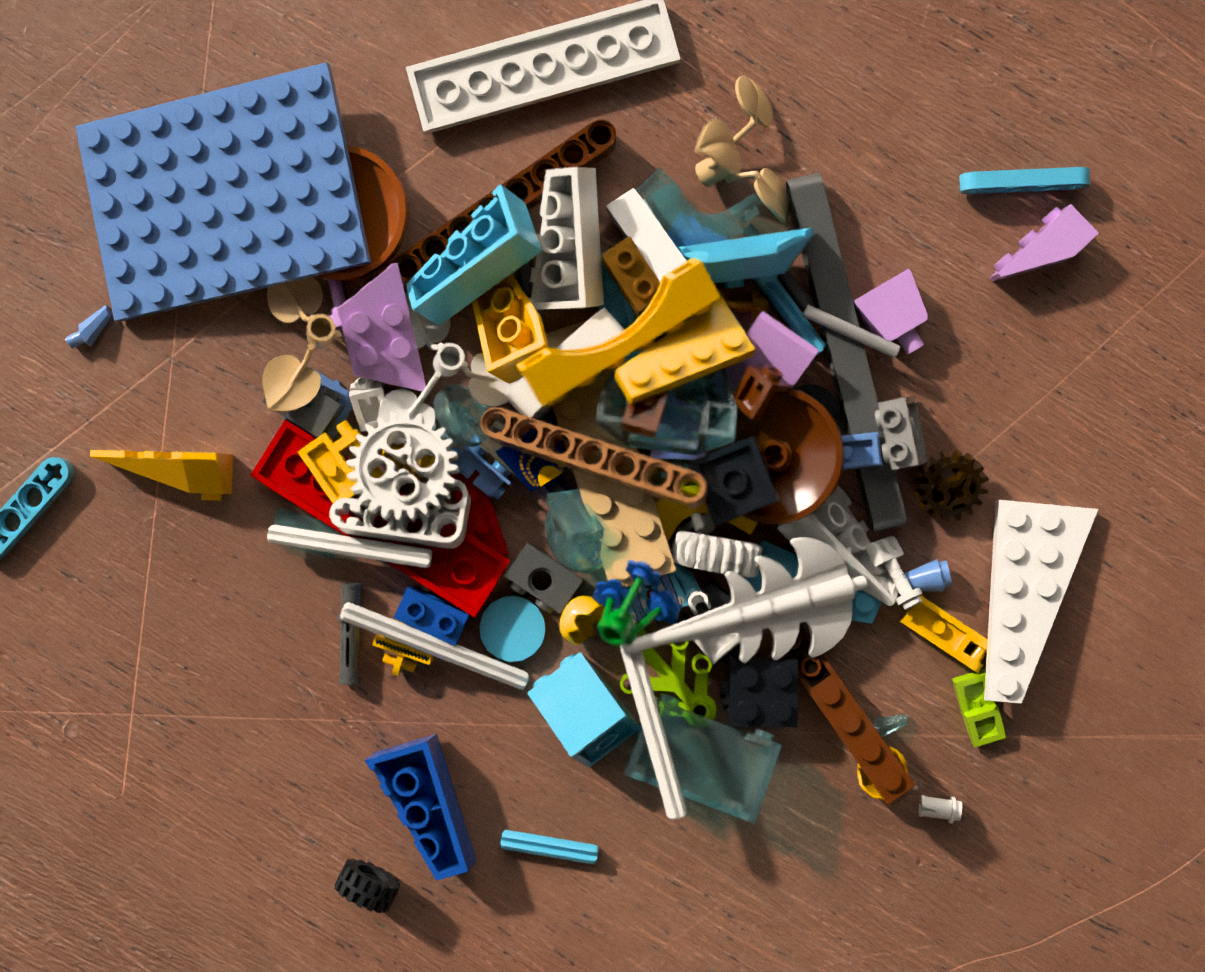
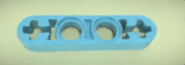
M1090 168L977 171L959 175L961 194L1075 190L1087 188L1091 185Z
M58 457L48 458L43 461L0 509V534L8 537V540L0 538V560L7 555L70 484L74 477V468L70 461ZM52 466H62L60 469L62 478H53L47 485L39 482V479L41 481H48L54 474L51 469ZM32 488H38L43 496L42 502L35 507L27 501V493ZM11 512L16 513L20 517L21 523L16 531H10L5 525V518Z

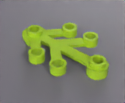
M645 628L638 633L639 637L646 635ZM685 641L681 645L676 643L670 644L672 646V668L653 648L642 650L646 662L660 676H649L653 691L675 692L683 701H661L655 697L660 715L685 716L687 721L695 726L710 724L716 716L717 707L713 698L707 695L708 672L712 668V661L705 653L696 654L692 660V668L696 672L695 689L693 692L684 682L685 654L689 641ZM704 658L709 664L707 668L699 669L696 666V661ZM626 673L621 678L620 687L623 692L633 694L632 688H628L624 684L625 679L629 678ZM695 706H704L706 713L701 716L695 714L693 710Z

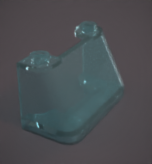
M661 693L660 698L655 699L682 796L755 824L782 747L781 744L773 742L775 735L759 729L755 730L754 735L742 732L686 711L678 706L679 699ZM641 724L622 774L659 787Z

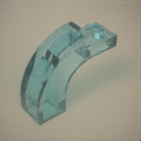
M674 181L643 200L666 233L682 241L696 244L725 241L740 235L744 231L737 220L741 219L742 223L749 221L760 213L757 207L763 204L757 192H754L722 213H702L686 202Z

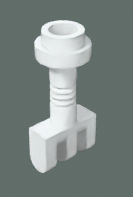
M889 536L868 544L866 550L874 566L878 567L884 564L893 582H895V586L901 595L895 599L898 606L902 605L904 610H907L923 601L920 597L923 594L919 587L912 589L909 581L905 578L904 572L900 569L901 566L897 559L903 556L904 553L896 538Z

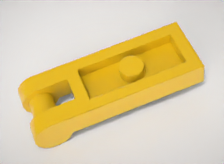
M920 595L923 601L909 608L900 622L974 672L979 673L983 666L981 662L987 654L988 639ZM971 641L976 646L971 654L968 655L963 651Z

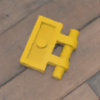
M347 420L342 421L336 426V429L342 436L336 442L332 440L328 433H324L298 451L333 504L341 498L352 499L357 495L352 492L351 488L358 482H351L347 478V474L356 470L346 464L347 460L342 452L350 447H360L361 444L356 435L361 434L357 429L353 430ZM376 466L371 473L372 478L384 476L379 466Z

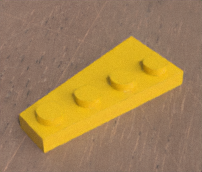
M723 297L713 302L714 306L708 312L699 316H693L680 329L667 334L616 370L615 379L630 405L753 357L755 348Z

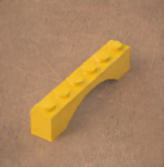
M691 258L663 275L658 290L647 309L632 325L620 334L600 344L585 348L555 349L545 347L516 366L541 406L543 407L547 403L549 406L555 405L567 396L565 392L575 386L581 388L590 384L596 379L595 374L606 367L608 370L616 368L626 360L624 356L634 350L640 352L653 345L655 337L664 332L669 334L680 329L685 324L683 320L691 315L699 316L713 308V302L721 297L702 261Z

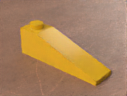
M510 274L472 302L487 372L508 384L523 378L516 366L517 364L543 348H548L541 316L514 276Z

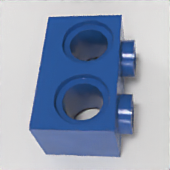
M411 585L407 587L393 619L455 646L460 641L471 615L449 601Z

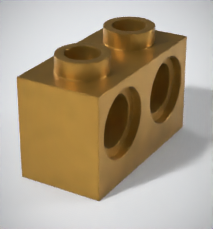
M629 236L601 255V262L638 317L647 309L658 290L660 282Z

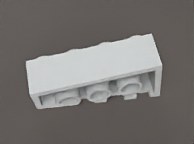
M574 167L546 170L540 215L543 218L540 234H537L542 252L537 255L536 266L531 271L530 282H533L529 300L536 310L585 308L604 305L596 168Z

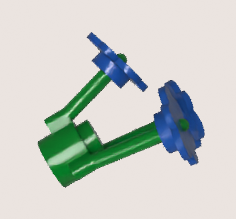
M629 560L625 570L630 574L632 580L635 581L630 590L623 588V584L616 579H611L607 583L598 582L596 585L593 599L605 607L597 629L600 630L601 637L609 644L620 646L624 642L632 644L636 635L655 618L659 621L665 620L670 624H674L678 620L677 613L680 612V606L674 602L672 593L668 590L660 592L657 589H653L650 592L651 597L646 600V605L652 612L633 627V617L628 610L641 585L648 586L651 584L659 586L661 584L660 573L642 561L635 562Z

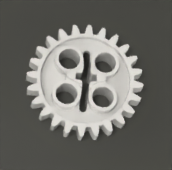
M408 411L404 412L402 420H398L394 412H391L390 422L385 423L380 416L377 417L379 427L374 429L368 424L365 425L369 435L364 437L357 434L356 438L361 446L350 447L349 449L356 456V459L347 460L346 464L356 471L347 474V478L351 482H358L351 488L354 494L363 493L358 501L362 506L371 502L369 511L373 515L382 509V518L386 521L394 513L398 523L402 522L404 514H408L411 520L415 522L416 512L420 510L426 517H429L428 506L433 505L435 508L440 509L441 506L437 499L440 496L447 499L451 497L445 489L446 486L454 487L457 485L456 481L450 477L451 474L459 473L458 466L450 464L459 459L457 452L449 451L455 446L452 439L443 440L447 432L444 428L435 431L437 424L434 419H431L424 425V417L421 413L416 416L414 421L411 420ZM395 439H407L404 448L400 450L391 449V444ZM383 450L387 452L392 458L403 465L408 463L411 470L429 480L428 483L424 484L417 480L415 476L405 469L398 470L394 462L378 455V451ZM431 455L435 457V462L431 467H419V461L424 456ZM376 466H387V472L383 477H371V473ZM413 483L416 485L412 495L408 497L399 495L400 488L404 484Z

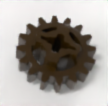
M955 449L952 457H950L945 451H941V459L936 461L931 456L929 457L931 465L928 468L920 466L919 470L923 473V477L914 479L915 484L918 486V489L914 491V495L919 500L918 504L924 512L927 511L933 519L940 516L944 522H948L950 515H953L959 521L961 520L962 512L966 511L969 515L973 514L971 508L973 504L980 506L983 504L978 497L980 494L988 493V489L983 483H986L989 479L983 472L985 468L970 453H966L963 456L959 450Z

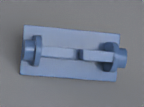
M459 439L458 443L463 446L459 451L456 448L451 450L457 452L459 459L450 464L458 466L459 472L467 479L475 470L480 472V475L473 484L488 495L489 498L493 496L498 500L506 491L502 487L503 483L513 484V481L508 478L511 472L497 460L491 464L485 459L483 455L486 451L472 439L468 443Z

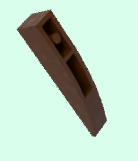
M800 623L796 642L784 655V658L798 659V678L885 803L891 808L918 788L824 655L816 657L808 655L810 635Z

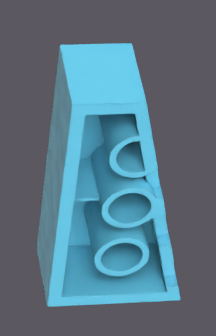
M502 184L492 192L495 198L485 208L480 205L472 213L471 216L474 220L462 233L456 231L448 239L449 243L446 250L440 256L435 253L406 284L412 309L438 326L542 252L525 202Z

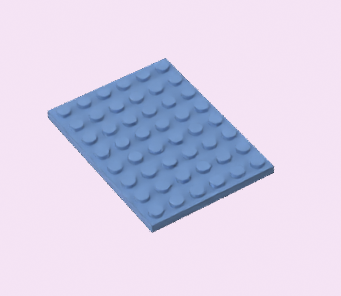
M327 62L75 126L114 321H127L371 263L332 68Z

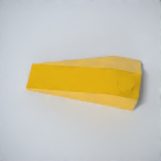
M90 450V457L188 493H200L201 500L222 501V494H232L233 454Z

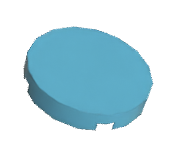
M516 595L503 596L492 602L483 613L479 626L481 640L487 651L497 659L508 662L523 661L535 654L542 645L546 632L545 617L539 607L530 599Z

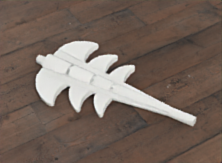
M793 538L790 543L795 548L798 556L799 568L797 577L791 578L789 572L778 562L767 557L757 556L755 562L759 565L762 573L761 591L755 593L754 588L745 578L734 572L726 571L725 577L731 589V603L658 632L636 637L632 644L624 642L622 648L624 654L627 655L659 645L737 633L740 641L739 659L746 663L760 646L762 629L769 628L773 639L771 657L774 660H778L795 644L799 634L800 623L806 622L810 632L808 655L816 657L832 649L844 637L852 619L854 592L866 589L867 581L863 575L850 578L845 561L827 543L814 538Z

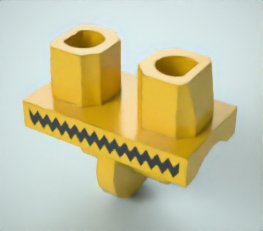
M378 634L375 635L372 644L373 646L398 654L394 656L385 653L382 662L393 666L391 675L399 677L402 669L414 673L417 663L406 660V657L428 665L433 662L435 657Z

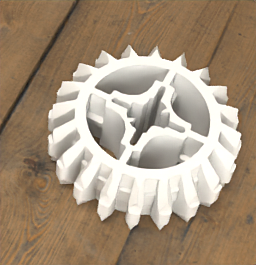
M681 530L676 533L671 551H673L672 558L676 564L725 574L726 571H731L742 577L750 578L758 575L759 565L755 562V558L762 555L763 548L756 543Z

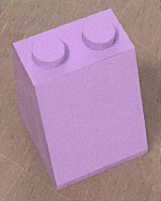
M762 311L745 333L755 348L753 357L721 369L711 383L716 387L714 393L724 401L731 403L730 399L749 366L765 367V365H771L783 373L782 378L792 388L819 350Z

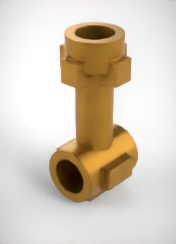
M717 289L720 297L724 298L732 312H751L752 318H757L762 311L768 314V295H761V292H753L752 299L728 298L727 290Z

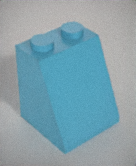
M581 652L565 658L560 663L559 669L551 675H544L534 683V688L527 692L569 755L588 768L641 728L595 666Z

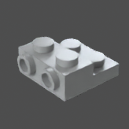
M915 396L878 403L879 410L875 411V419L879 431L884 430L886 443L882 444V454L885 463H890L891 469L894 470L927 462L928 456Z

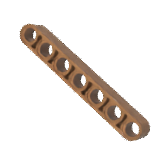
M490 408L481 417V429L496 444L687 508L699 507L707 498L708 492L705 481L696 472L503 408ZM496 420H506V426L501 432L493 433L491 431V427ZM528 430L538 431L535 441L523 443L522 438L525 432ZM561 440L570 442L568 451L563 454L554 453V446L557 442ZM591 451L602 452V459L597 464L588 465L585 462L587 454ZM622 462H633L635 468L631 474L622 476L617 473L618 466ZM664 472L668 476L664 485L655 487L649 483L650 477L654 473ZM687 483L698 484L701 489L697 496L692 498L683 496L682 489Z

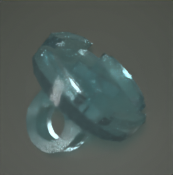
M449 384L436 394L433 402L436 415L435 422L437 424L435 431L441 428L446 430L447 435L443 440L452 439L454 444L458 443L469 448L477 447L488 439L480 425L481 417L487 411V408L476 402L470 395L467 387L460 384Z

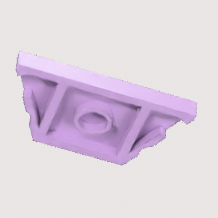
M393 263L374 280L361 288L357 294L338 307L337 310L354 376L423 392L426 387L398 263Z

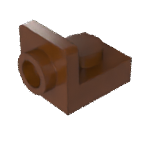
M765 365V367L749 366L730 401L751 419L761 420L776 392H788L791 385L782 378L783 373L771 365Z

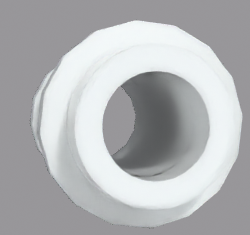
M920 795L919 801L921 803L918 805L919 817L946 819L950 824L961 820L962 801H957L952 796L949 800Z

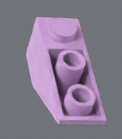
M1072 204L1062 210L1055 207L1041 220L1045 226L1037 233L1034 230L1027 233L1017 243L1021 248L1013 256L1008 252L993 266L997 271L990 277V280L993 282L1064 262L1079 253L1099 233Z

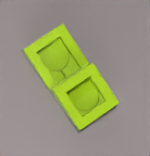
M981 669L979 673L971 672L952 678L964 723L974 748L1006 738L998 706L994 701L984 700L986 676L984 669Z

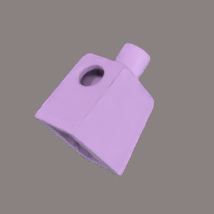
M910 269L903 271L853 301L857 317L871 333L890 342L897 338L907 355L924 345L915 327L928 320V314Z

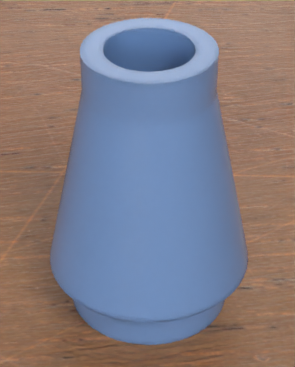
M938 559L904 573L912 589L919 587L922 592L945 591V588L953 586L947 560L938 562Z

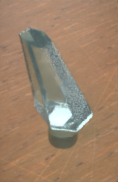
M908 713L881 718L876 717L872 724L880 736L884 738L906 725Z

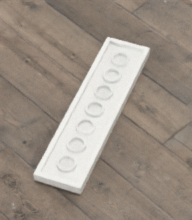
M642 0L406 67L423 131L425 134H429L680 63V55L664 0Z

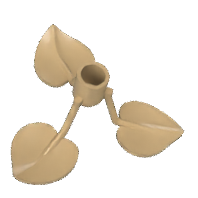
M742 75L736 80L735 93L742 109L751 116L750 121L734 137L727 125L721 120L713 119L708 122L700 135L696 147L697 153L708 158L696 164V174L701 183L706 187H711L724 179L728 184L739 179H755L754 187L759 198L785 226L789 219V199L786 188L780 178L768 168L762 169L760 173L758 171L739 173L742 168V159L735 144L757 122L763 128H767L773 120L772 107L764 91L746 75Z
M313 277L268 287L267 301L272 315L286 324L293 323L301 317L304 322L308 323L307 339L310 343L302 363L294 356L281 355L275 357L266 365L262 376V385L267 407L271 411H294L306 406L316 397L320 389L321 377L316 370L307 367L315 348H326L334 339H337L347 347L345 338L341 335L340 331H335V323L329 316L324 314L307 316L318 311L323 299L322 288Z

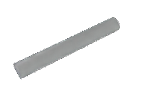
M808 304L803 312L802 317L892 358H895L899 352V345Z

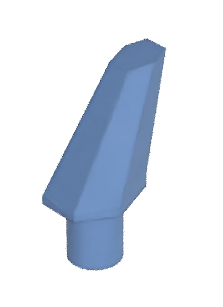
M105 305L78 324L79 331L66 337V342L70 348L74 349L83 343L92 346L111 318L110 308Z

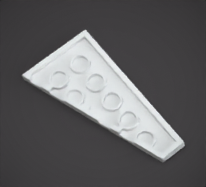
M1007 500L995 501L984 700L1022 703L1098 509Z

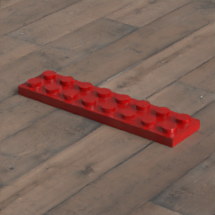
M285 419L250 476L345 536L432 550V563L428 568L387 563L474 618L477 617L512 560L466 532L464 541L458 547L451 549L343 533L330 518V509L333 503L298 453L299 450L314 441L316 437ZM343 455L346 460H351L347 456ZM401 490L399 491V495H400V496H403V497H408V496H409V495H407L406 493L402 492ZM363 493L357 494V495L354 496L352 499H358V500H359L360 496H361ZM351 510L348 515L342 516L346 523L350 517L359 518ZM382 514L377 516L374 521V527H385L389 519L387 521L384 520ZM416 519L415 522L411 520L408 523L407 532H419L422 529L423 520ZM452 523L444 525L441 528L440 536L443 538L452 537L457 531V526Z

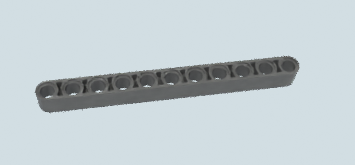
M818 172L786 180L785 187L795 230L814 228V237L801 252L814 307L859 327L821 174ZM819 324L822 339L826 344L825 351L837 399L840 403L846 435L879 433L882 466L855 468L869 526L872 532L905 525L907 522L896 472L895 469H891L890 463H885L882 454V444L886 443L884 430L879 431L876 424L875 411L879 410L864 344Z

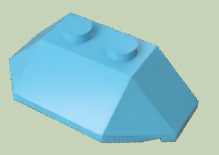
M806 228L677 248L686 261L691 258L702 261L711 280L714 283L724 282V288L727 289L745 286L744 279L757 278L758 284L777 282V275L785 274L815 234L814 228Z

